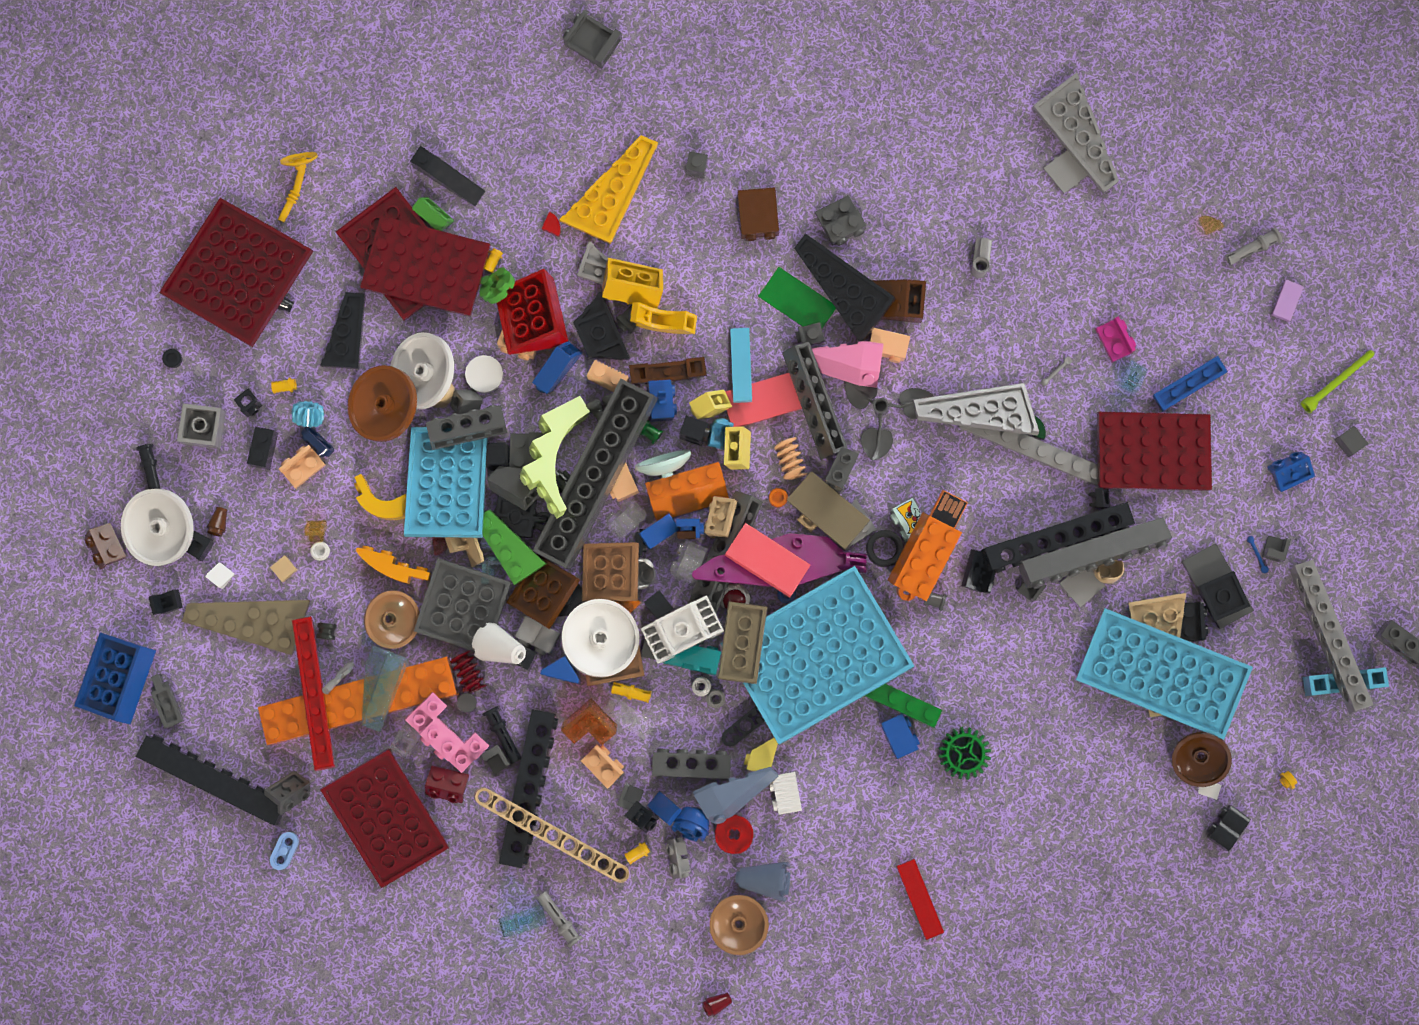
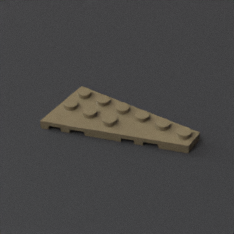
M311 600L188 603L182 622L293 656L296 645L292 620L305 618Z

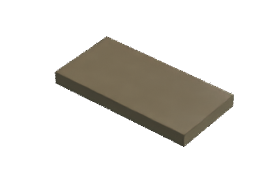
M812 471L787 498V501L844 550L870 522L865 515Z
M735 602L728 603L718 679L757 684L767 615L766 606Z

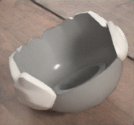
M646 558L638 559V589L642 590L651 585L656 578L653 563Z

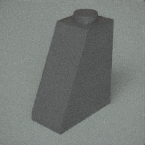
M499 466L487 478L490 490L526 511L539 497L537 487L529 490L527 485L525 486L520 479L522 469Z

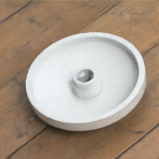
M424 332L416 333L405 339L395 351L390 365L405 372L412 380L417 393L416 409H426L437 404L447 393L454 374V359L448 344L439 336Z
M144 490L136 494L127 503L121 518L123 541L129 552L145 564L161 566L177 561L186 553L193 538L194 526L190 510L178 495L169 490Z
M594 599L577 606L565 620L561 632L562 649L570 664L581 673L592 677H608L621 672L634 659L639 646V630L633 616L623 606L606 599Z

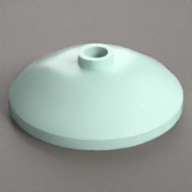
M685 449L655 456L639 462L635 465V469L640 473L650 476L662 475V478L670 477L673 475V471L681 468L691 456V451Z

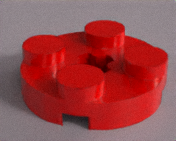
M733 815L727 818L725 822L717 824L715 841L724 852L740 854L746 851L752 844L753 828L746 818ZM731 829L739 831V838L737 840L729 838V831Z

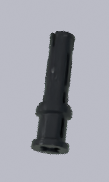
M145 444L136 447V451H139L141 459L140 466L144 468L148 488L161 489L155 467L157 460L154 458L152 450L154 445Z
M496 706L482 715L486 716L491 726L490 730L496 733L511 764L521 760V756L505 727L506 721L502 719L498 712L499 708Z

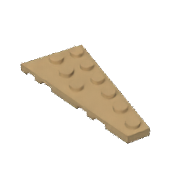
M1186 593L1128 603L1130 617L1180 638ZM1148 709L1149 717L1162 716Z

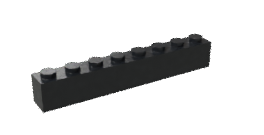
M146 735L135 757L274 826L279 824L283 814L280 815L278 813V805L264 795L265 788L259 785L255 788L249 785L251 781L243 777L237 779L232 776L233 772L225 768L219 770L215 768V763L206 759L203 762L198 759L199 755L191 751L185 753L181 751V746L172 742L169 745L163 742L164 738L159 735Z

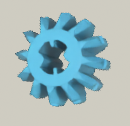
M299 401L293 404L292 422L298 426L302 425L310 428L312 426L318 427L322 424L324 420L323 406L312 401Z

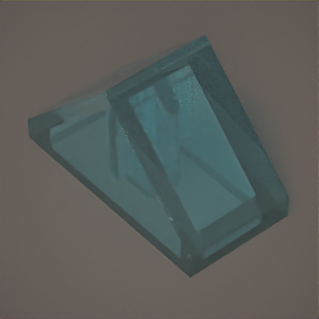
M1131 360L1117 386L1134 395L1141 388L1148 369Z

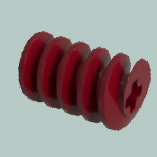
M470 651L457 655L450 661L451 664H457L453 670L460 671L456 677L463 678L459 684L466 685L462 691L469 692L468 694L487 686V684H480L484 677H477L481 670H474L478 663H471L475 656H468Z

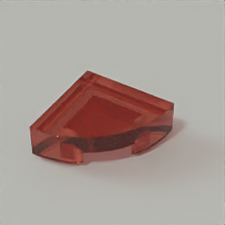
M432 537L434 556L444 553L448 549L445 537Z

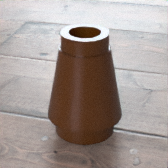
M216 507L207 525L208 534L222 537L226 531L227 509Z

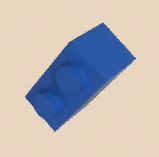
M900 714L880 723L896 759L919 750L917 746L920 744L916 734L912 735L909 729L912 725L907 716L904 717L903 714Z

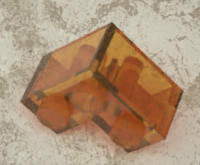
M590 698L563 722L561 731L573 744L589 732L603 745L616 734L617 724Z

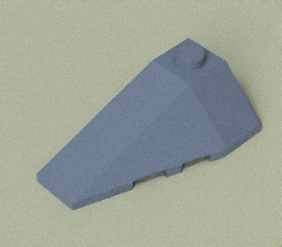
M771 767L747 773L745 778L742 779L732 777L728 779V783L718 785L717 782L711 783L693 791V794L706 818L713 824H720L725 822L727 818L732 817L778 777V773Z

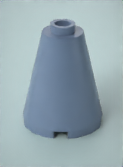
M778 862L743 867L740 871L736 872L735 881L739 883L740 888L785 902L787 899L784 895H788L790 887V873L787 872L786 867H790L789 862Z

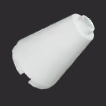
M486 623L487 625L484 628L480 627L473 638L472 648L475 649L474 656L482 661L519 664L525 658V647L499 625Z

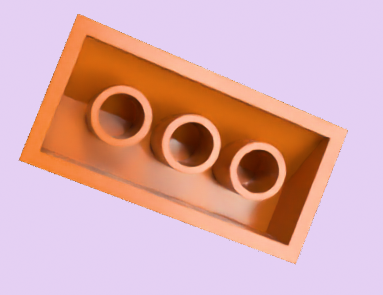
M719 462L645 483L656 521L667 514H670L673 518L708 508L714 496L729 498Z

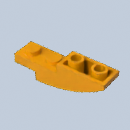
M364 545L362 548H356L359 556L371 567L396 581L410 585L411 577L429 582L431 580L432 574L427 572V568L417 566L416 569L409 568V564L398 562L396 565L397 558L392 556L393 552L381 550V553L373 551L374 548Z

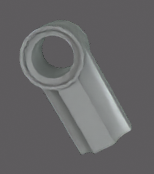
M976 238L971 266V274L975 278H983L990 267L992 241L988 238ZM976 265L984 266L985 270H978Z

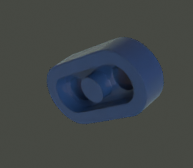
M304 427L302 429L301 438L306 443L315 447L316 453L321 457H330L334 452L332 445L312 427Z

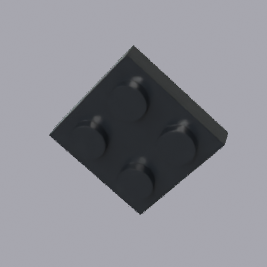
M1234 571L1197 586L1213 622L1250 607Z

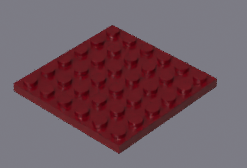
M219 198L159 293L253 348L312 255L313 250L226 200Z

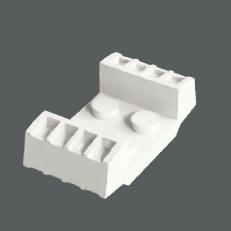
M707 595L641 628L657 664L663 663L675 657L676 654L724 632Z

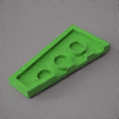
M492 510L484 513L483 537L514 585L547 564Z

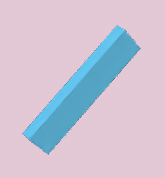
M749 328L730 329L733 403L752 402Z

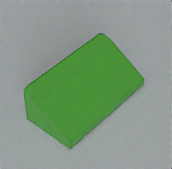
M428 197L419 198L412 207L435 230L443 231L454 222V219Z

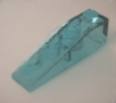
M372 645L365 663L362 726L381 732L409 662L408 658Z

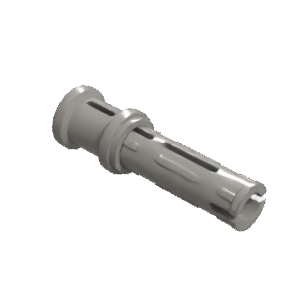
M1274 227L1263 236L1258 235L1253 242L1226 254L1225 259L1229 266L1260 250L1266 251L1268 247L1276 243H1282V236L1279 230Z
M547 891L536 898L558 927L557 933L564 937L568 943V948L583 938L573 928L572 921L566 920Z

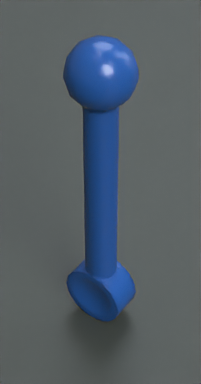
M1249 536L1247 542L1251 544L1261 565V572L1267 573L1269 568L1265 566L1254 543L1255 539L1253 536Z

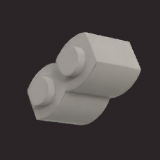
M525 616L515 637L519 639L518 642L526 647L530 644L536 647V652L545 656L546 653L551 655L561 633L551 628L548 629L537 621Z

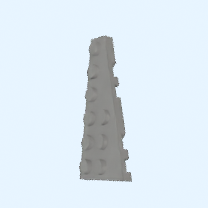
M1075 73L1033 105L1032 108L1104 194L1116 185L1119 179L1107 154L1105 143L1102 141L1099 127L1085 97V91L1080 84L1078 73Z
M1025 383L913 400L916 418L920 421L1037 436L1039 434Z

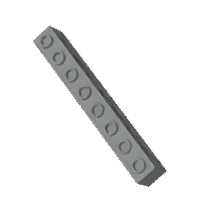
M1310 560L1295 565L1290 570V573L1349 715L1368 709L1374 704L1314 561Z

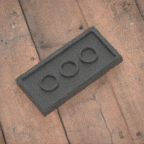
M1216 543L1181 561L1199 594L1197 586L1232 572ZM1250 604V607L1217 620L1215 623L1221 629L1253 612L1254 609Z

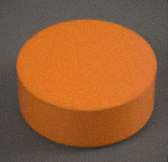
M775 488L770 492L769 502L772 506L780 508L787 503L788 495L785 490Z

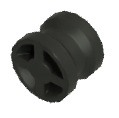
M317 624L319 632L316 634L317 639L335 640L334 630L337 629L336 624Z

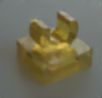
M327 520L307 521L304 531L305 536H309L310 542H313L316 535L320 537V542H323L327 529Z

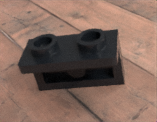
M970 550L961 586L979 593L990 594L996 574L994 570L988 572L981 551Z

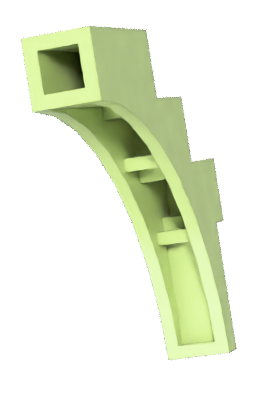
M581 396L541 416L538 422L539 428L545 435L533 440L529 447L530 455L536 461L524 466L520 472L522 483L525 486L527 485L529 490L537 487L538 495L544 498L549 512L554 514L556 518L563 516L567 509L556 483L555 463L557 451L564 437L576 425L586 420L590 413Z

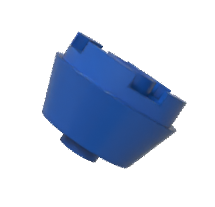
M683 807V811L674 820L671 829L674 832L680 831L685 839L697 842L699 838L704 842L706 836L709 835V820L701 809L697 807Z

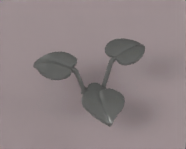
M845 382L846 395L851 405L858 409H864L870 402L873 404L874 411L878 415V429L868 428L861 436L862 448L872 461L885 456L892 447V433L889 430H882V416L889 412L890 407L903 408V412L908 418L917 419L913 400L934 397L933 394L926 390L909 388L904 390L899 396L902 405H897L891 402L888 403L884 398L872 400L877 396V388Z

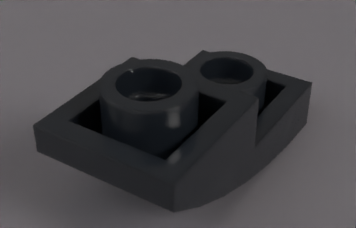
M638 801L624 815L645 833L651 831L659 819Z

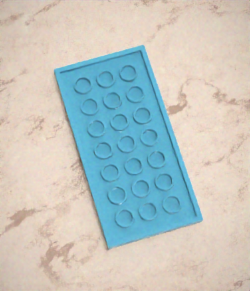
M1104 608L1076 680L1224 740L1253 667Z

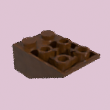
M910 279L872 280L896 298L881 318L882 320L922 322L926 281Z

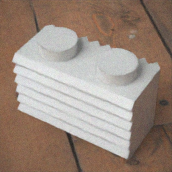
M795 772L779 774L769 784L770 792L774 791L775 799L772 800L774 811H778V815L802 811Z

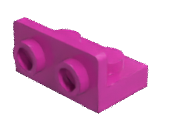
M1119 316L1095 329L1112 363L1132 354L1136 350V343L1131 336L1129 337L1126 331L1127 325L1124 320H1120Z

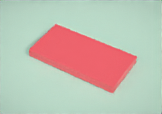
M789 373L752 383V402L733 403V389L725 391L732 405L726 411L729 421L734 423V427L747 426L802 409Z
M747 523L744 524L725 553L726 557L788 597H791L810 567L809 563Z

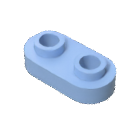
M286 832L279 837L270 857V864L274 869L283 870L290 865L299 845V838L295 833ZM288 838H291L293 841L290 846L286 843ZM280 856L284 858L282 864L278 862Z

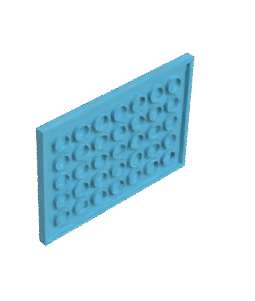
M853 566L766 617L757 684H743L777 743L780 745L915 666L857 568Z

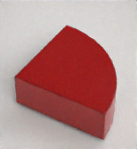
M549 212L542 230L560 237V222L553 213Z

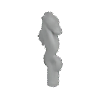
M353 661L344 664L336 673L335 678L323 687L322 692L324 694H329L335 685L351 672L353 666H355Z

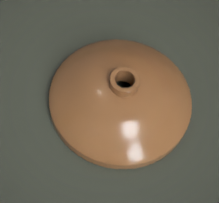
M393 590L382 592L370 601L365 610L364 627L366 633L375 644L383 648L396 649L403 647L417 634V632H414L420 613L415 601L403 592ZM387 615L390 617L388 622L385 621Z
M733 895L723 899L714 908L710 917V933L716 945L723 951L733 955H746L758 949L766 939L769 928L768 917L764 908L755 899L745 895ZM738 920L743 923L740 928L735 926V922Z

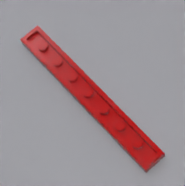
M311 616L292 620L313 765L315 771L334 768L335 762L325 697L322 692L323 684L314 625Z

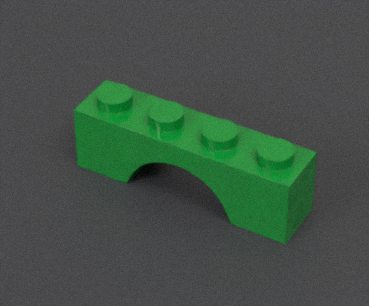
M887 684L864 696L931 728H935L942 712L941 709Z

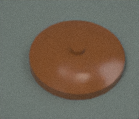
M388 365L376 366L365 371L354 383L348 398V415L353 428L362 437L376 442H386L400 436L411 424L417 408V393L410 377L402 370Z

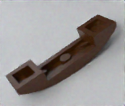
M705 357L656 364L629 365L630 379L633 385L647 384L648 381L671 380V382L707 376Z

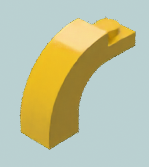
M633 302L630 321L636 323L638 327L652 331L673 334H695L697 315L687 311L659 310L639 302Z
M362 474L354 477L356 480L354 486L359 494L362 493L356 499L366 511L384 520H401L405 518L407 494L391 501H382L373 495Z

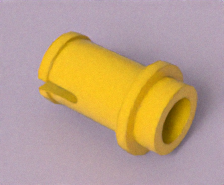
M495 248L489 251L490 255L487 258L484 269L490 273H494L499 260L503 258V253Z
M289 377L288 380L272 381V392L274 394L286 391L292 393L294 390H297L296 380Z
M645 842L638 843L639 846L624 854L630 865L643 856L647 857L648 853H650V849Z

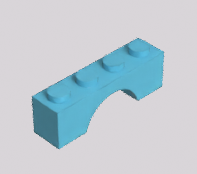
M1386 667L1359 670L1367 689L1389 687ZM1333 674L1302 677L1305 696L1340 692Z

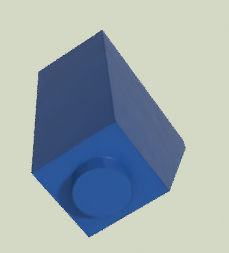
M569 341L557 346L532 382L536 385V389L546 394L552 392L583 352Z

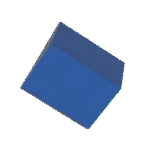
M566 656L542 669L540 673L543 676L579 685L582 682Z

